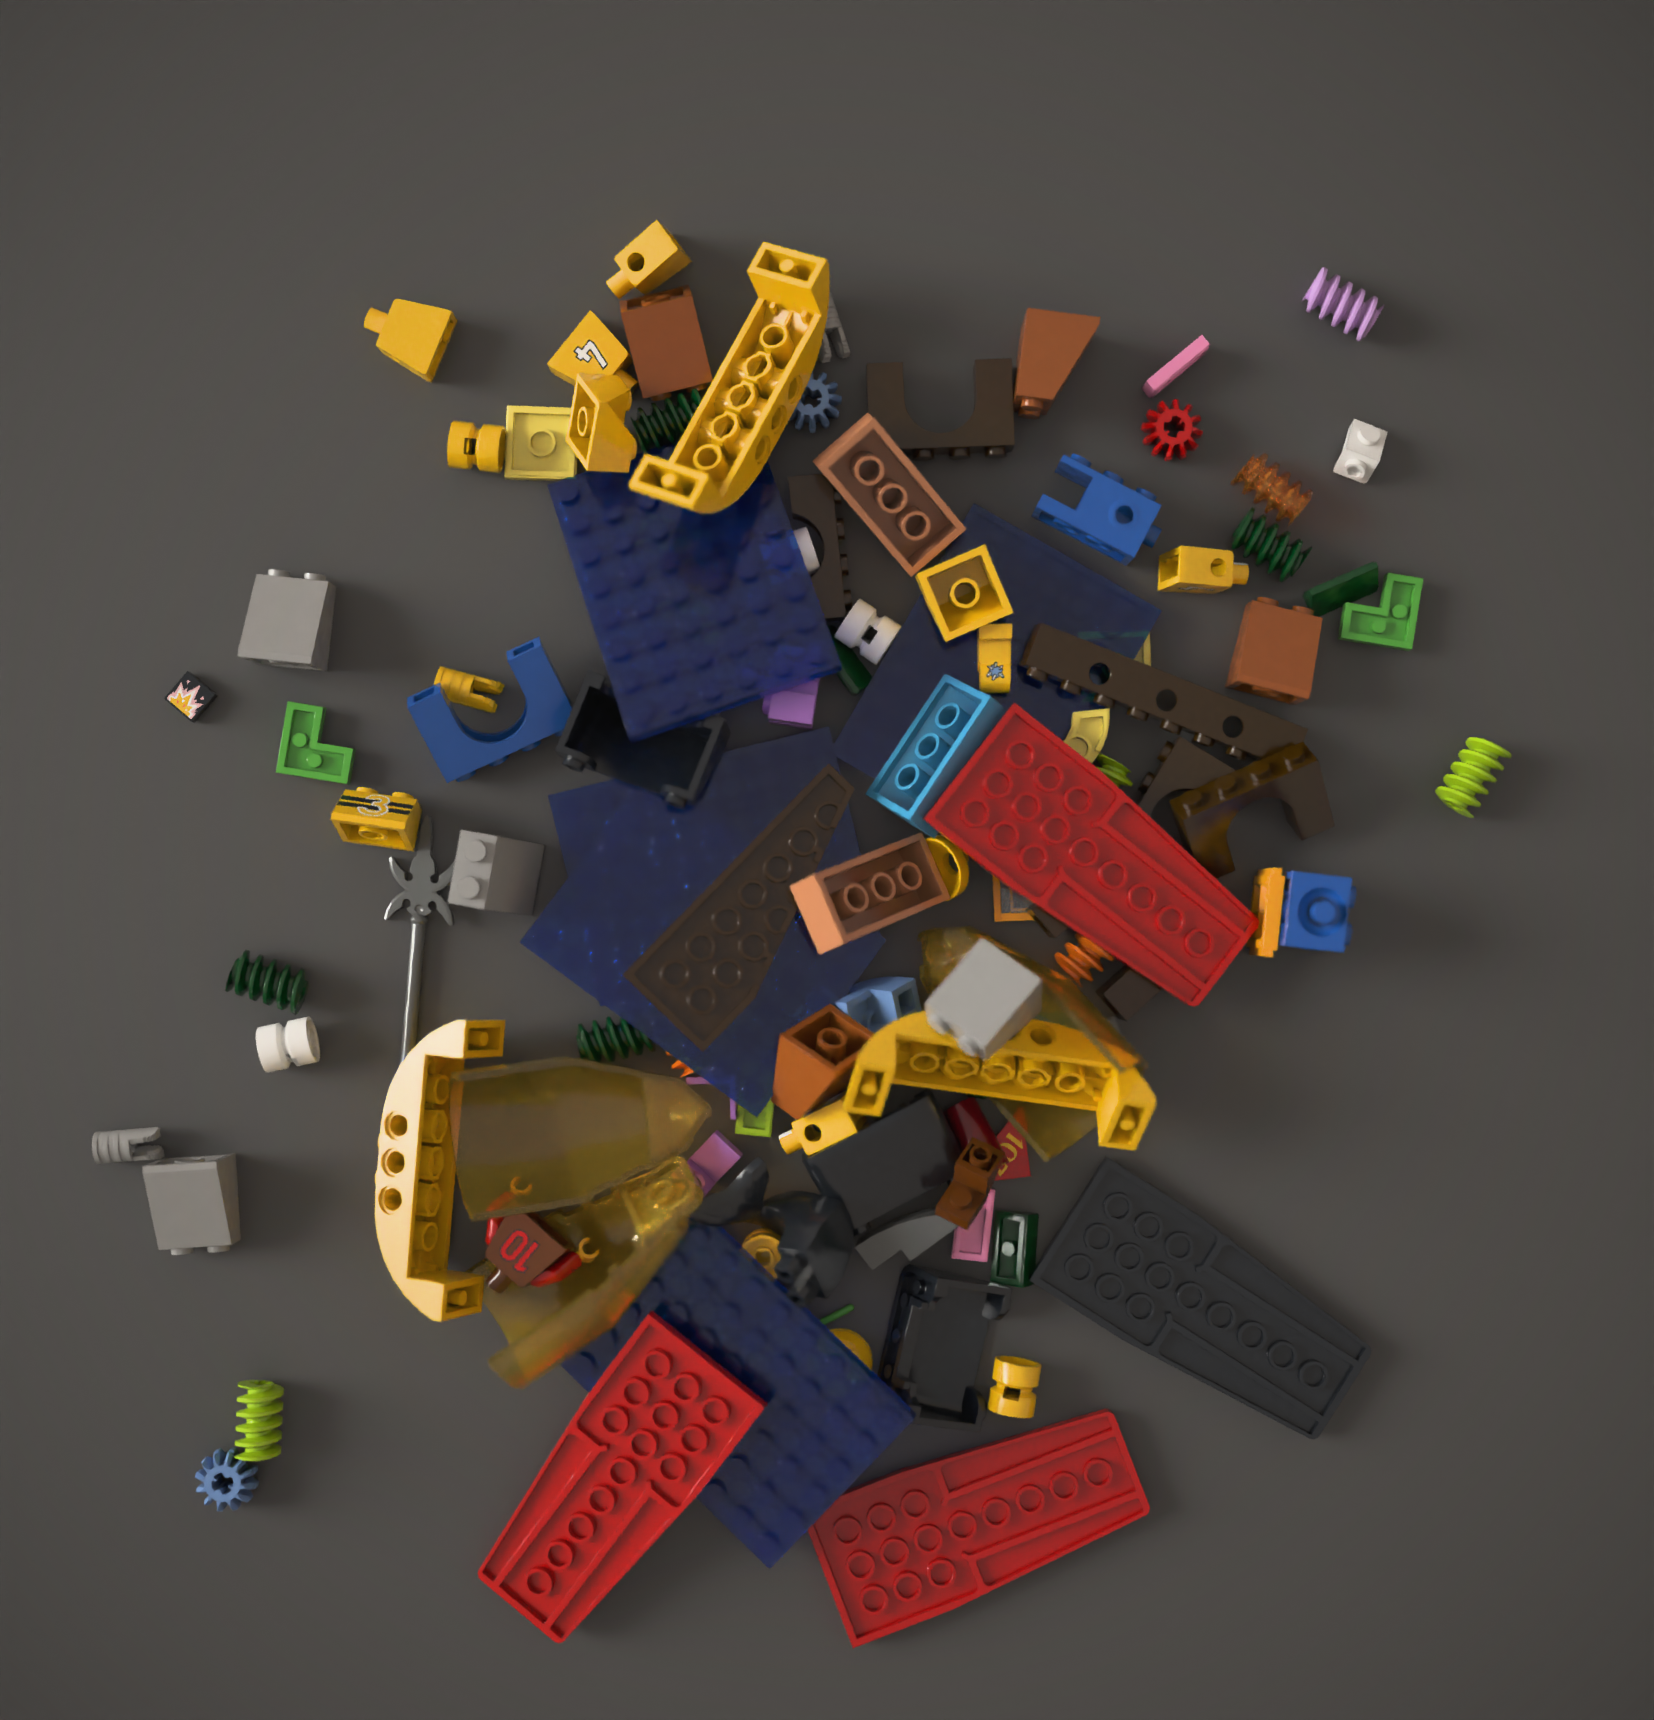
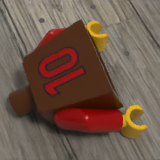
M515 1179L511 1183V1195H507L501 1200L489 1215L485 1241L488 1248L484 1255L496 1268L485 1281L492 1290L499 1294H503L512 1281L522 1289L530 1285L541 1288L563 1281L580 1268L582 1262L590 1263L599 1254V1249L592 1255L584 1253L582 1246L586 1245L591 1238L582 1239L576 1248V1252L572 1251L575 1245L527 1204L532 1197V1186L524 1194L515 1192L521 1185V1179Z

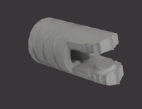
M829 292L826 326L818 354L819 361L822 363L830 362L832 356L827 338L828 335H830L838 358L850 357V349L831 292Z
M148 1127L95 1132L92 1138V1154L95 1163L106 1164L162 1159L165 1157L162 1146H137V1143L154 1141L161 1137L160 1128Z

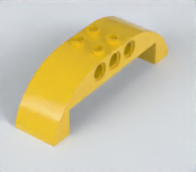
M767 242L762 243L747 270L758 295L755 305L669 461L645 454L628 485L631 490L704 514L715 513L727 508L737 501L751 486L767 462L800 401L815 367L823 340L829 305L830 272L827 259Z
M922 1011L892 1021L877 1031L864 1045L858 1055L843 1104L844 1112L881 1116L890 1085L893 1083L1096 1111L1099 1146L1135 1151L1156 1106V1097L1138 1071L1118 1052L1100 1040L1079 1030L1057 1023L1032 1019L985 1061L977 1054L973 1057L965 1053L958 1046L957 1040L947 1032L942 1035L935 1031L927 1022L926 1011Z
M457 1020L427 1035L411 1050L400 1065L390 1085L383 1109L381 1133L378 1137V1169L375 1174L377 1237L384 1261L396 1284L422 1313L434 1321L442 1322L482 1312L485 1275L448 1270L465 1058L503 1056L506 1020Z

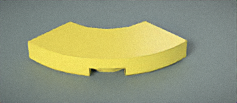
M1109 708L1073 712L1071 728L1063 740L1091 764L1101 752L1107 738L1110 722Z

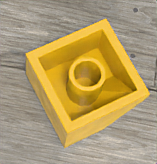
M577 373L566 442L587 471L629 473L631 460H634L636 457V440L624 425L626 411H629L631 408L632 394L619 375Z

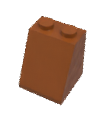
M689 284L619 301L620 312L643 399L650 397L651 401H660L671 397L672 391L685 388L686 392L690 393L691 389L694 388L698 391L707 388L706 383L712 382L713 378Z
M1027 308L1021 325L1013 386V409L1015 412H1018L1019 417L1038 419L1040 415L1048 413L1090 345L1099 327L1100 317Z
M1258 597L1257 601L1252 600L1245 605L1225 688L1290 705L1299 704L1310 697L1323 618L1313 616L1314 611L1306 607L1292 606V610L1278 607L1279 602L1277 600Z
M831 1004L780 1035L771 1102L796 1120L801 1119L849 1086L858 1055L864 1045L875 1034Z

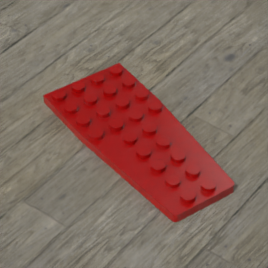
M1015 702L1008 708L923 818L926 823L1010 889L1188 1006H1198L1259 926L1258 918L1103 772Z
M652 1310L582 1402L479 1568V1579L556 1643H562L702 1491L768 1403Z
M1102 1409L899 1469L801 1507L800 1512L851 1645L855 1648L960 1607L1146 1516L1150 1511V1506L1117 1420L1110 1409Z

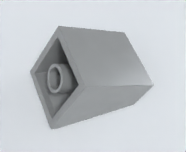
M269 569L268 575L256 574L239 644L238 657L258 665L327 672L336 586L326 581V576L321 574L304 573V579L291 578V572Z
M461 830L448 903L532 916L545 845Z
M981 938L925 1002L927 1022L938 1033L944 1035L947 1032L957 1040L958 1046L968 1055L974 1057L977 1054L987 1061L1042 1010V979L987 940Z
M236 1153L163 1158L142 1166L159 1250L171 1249V1255L193 1253L194 1247H207V1252L209 1253L224 1252L230 1250V1245L241 1240Z

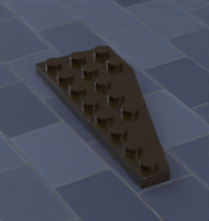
M829 763L623 974L639 992L702 1052L755 999L798 909L790 886L815 873L855 788Z

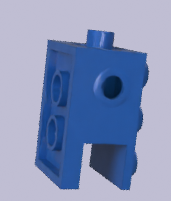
M1063 454L1055 473L1086 488L1076 509L1074 510L1043 494L1031 517L1125 566L1135 558L1141 544L1152 548L1162 530L1152 524L1162 506L1155 502L1157 497L1145 489L1137 487L1136 491L1122 485L1124 480L1110 471L1105 470L1101 474L1090 468L1091 462L1082 456L1072 454L1071 457Z
M1297 871L1282 872V876H1285L1278 946L1344 953L1345 945L1349 946L1352 937V924L1347 923L1349 908L1354 907L1356 900V887L1351 886L1352 878Z

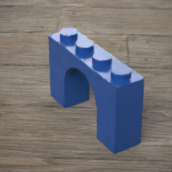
M540 637L506 652L508 663L526 697L522 715L516 723L506 730L497 733H482L466 726L456 714L441 683L407 697V708L446 783L455 779L457 782L467 780L476 773L477 769L487 764L490 767L497 766L509 758L508 755L520 749L523 752L529 751L540 745L541 739L552 734L555 736L562 735L573 704Z

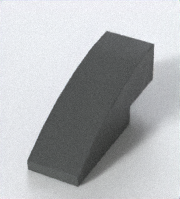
M936 1207L923 1209L897 1217L876 1227L860 1237L855 1248L871 1270H874L900 1250L903 1251L909 1261L913 1260L958 1226L936 1215Z

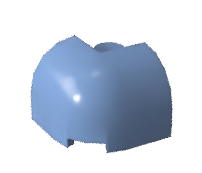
M886 976L859 982L849 987L850 994L835 1002L837 1009L874 1034L892 1021L909 1014L922 1012L915 978Z

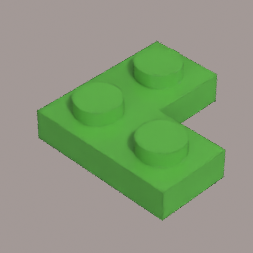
M1386 573L1384 575L1379 607L1349 602L1344 603L1338 640L1405 651L1412 650L1424 578Z
M288 701L276 773L350 785L356 749L321 743L326 714L325 707Z

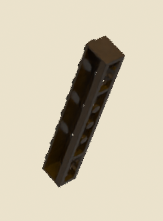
M1043 623L1033 626L1018 665L1028 669L1026 675L1042 682H1047L1048 678L1061 682L1060 689L1080 696L1081 692L1084 691L1094 695L1093 702L1113 709L1115 704L1127 708L1126 715L1147 722L1148 717L1160 721L1159 728L1180 735L1181 730L1194 735L1192 741L1213 748L1214 743L1226 747V755L1246 761L1247 756L1256 760H1262L1284 750L1286 747L1296 745L1304 741L1308 731L1307 728ZM1096 663L1106 665L1110 672L1108 681L1102 685L1093 683L1089 677V670ZM1165 689L1172 691L1177 700L1175 707L1170 711H1163L1156 704L1158 693ZM1229 716L1238 717L1243 724L1242 732L1234 738L1228 737L1223 731V722Z

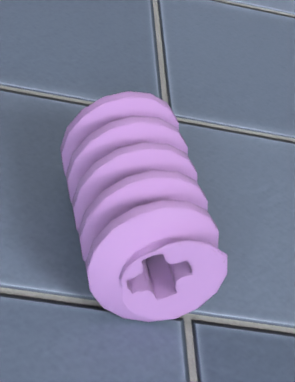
M1325 267L1321 268L1302 300H1308L1306 312L1310 313L1317 306L1321 307L1320 320H1323L1330 313L1333 314L1331 326L1335 327L1344 320L1346 322L1344 333L1348 334L1356 327L1358 328L1356 340L1361 341L1374 325L1384 305L1378 310L1376 309L1378 297L1372 296L1364 302L1366 291L1362 288L1351 295L1353 283L1350 281L1339 288L1340 276L1338 274L1327 281L1328 269Z

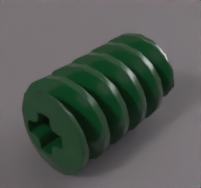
M696 388L691 389V401H688L682 393H679L677 406L669 398H665L663 411L655 403H651L650 415H647L639 407L637 408V420H633L630 416L644 454H649L650 442H653L659 450L663 449V437H666L672 445L676 444L677 433L680 432L683 435L702 401Z
M1251 507L1231 536L1233 537L1231 549L1234 551L1241 545H1245L1243 557L1246 559L1253 553H1257L1255 565L1258 567L1265 561H1268L1267 573L1269 575L1277 569L1282 570L1279 582L1282 583L1296 573L1312 550V546L1301 552L1303 541L1300 538L1289 544L1291 533L1288 530L1276 536L1279 525L1275 522L1264 528L1267 517L1263 514L1252 520L1255 509Z
M245 950L240 958L236 959L229 973L225 991H231L235 986V993L238 996H244L249 991V998L253 1001H257L263 995L262 999L265 1005L270 1006L276 1000L278 1009L285 1010L290 1005L291 1013L296 1015L305 1001L309 982L305 980V969L301 968L295 976H291V964L287 963L283 970L279 972L277 971L276 959H273L267 967H264L263 955L259 954L252 963L250 962V951Z
M638 1009L634 1010L633 1021H629L625 1013H620L618 1025L614 1023L610 1016L606 1017L605 1028H601L596 1020H592L590 1032H587L582 1023L578 1024L576 1039L584 1069H587L588 1058L595 1067L601 1065L602 1054L611 1063L615 1061L616 1051L623 1059L629 1058L630 1047L637 1056L643 1054L644 1044L647 1045L651 1052L656 1051L649 1018H644Z

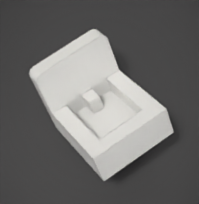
M1354 419L1348 429L1342 453L1335 463L1333 471L1360 483H1367L1380 462L1387 431Z

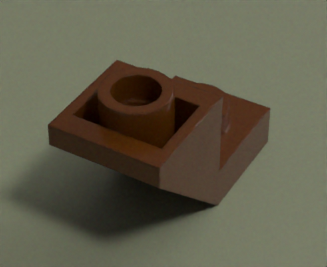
M972 1137L955 1163L953 1181L937 1203L935 1214L968 1230L986 1202L1005 1157V1152Z

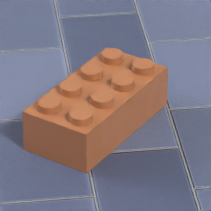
M869 413L860 418L812 461L911 577L966 530L961 521L877 420Z
M922 832L813 874L790 886L819 955L951 899Z

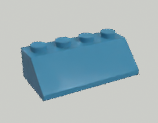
M944 674L865 795L915 828L935 838L938 831L926 823L923 818L1007 710L991 696Z

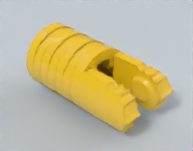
M444 666L439 667L434 681V685L441 683L450 702L489 713L496 712L498 705L495 700L474 694V690L499 695L504 688V684L499 681Z

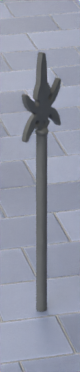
M424 816L417 855L412 860L409 870L413 874L411 881L407 879V872L399 865L396 858H389L393 877L405 891L399 893L390 902L384 919L390 920L397 911L404 907L407 899L410 900L411 905L406 909L412 915L410 918L412 925L400 1065L416 1046L426 924L428 922L427 916L434 911L430 907L433 901L437 905L436 910L445 918L448 925H454L452 909L446 899L438 892L445 889L451 883L455 862L447 871L439 875L437 883L433 881V876L437 874V863L433 857V824L431 816Z

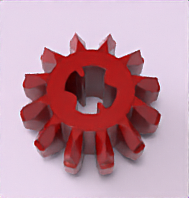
M1173 399L1170 409L1163 400L1157 404V411L1149 409L1146 413V417L1150 422H1145L1141 425V431L1150 434L1143 439V445L1155 444L1151 455L1154 457L1161 450L1165 451L1164 460L1166 462L1171 461L1174 452L1180 460L1185 459L1187 456L1186 449L1194 452L1198 447L1194 439L1201 438L1203 435V430L1193 427L1201 421V416L1189 417L1188 414L1193 406L1188 404L1183 410H1180L1178 399ZM1168 424L1175 425L1174 430L1179 429L1175 437L1168 435L1169 430L1165 432L1164 429H1166Z

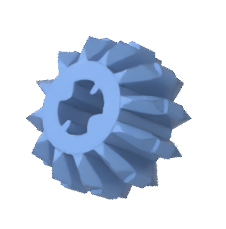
M812 372L804 393L789 419L793 420L798 417L795 423L797 430H801L805 422L809 423L810 433H815L816 422L819 421L821 426L827 429L830 423L826 416L831 418H838L839 411L833 407L842 403V397L833 394L838 389V385L836 382H830L825 385L827 374L824 372L819 375L817 380L813 379ZM809 395L812 399L817 398V406L813 408L811 404L805 405V396Z
M232 1447L227 1454L222 1448H219L213 1453V1457L206 1456L201 1461L204 1469L198 1470L195 1474V1478L203 1482L196 1488V1493L206 1492L208 1494V1497L204 1500V1505H209L214 1500L217 1501L216 1507L218 1512L223 1511L227 1505L232 1510H237L241 1506V1501L249 1502L252 1499L253 1494L251 1490L256 1489L259 1485V1480L252 1477L258 1471V1466H247V1461L234 1458V1455L238 1454L237 1447ZM224 1475L225 1478L231 1477L233 1479V1483L231 1484L230 1481H223L221 1476Z

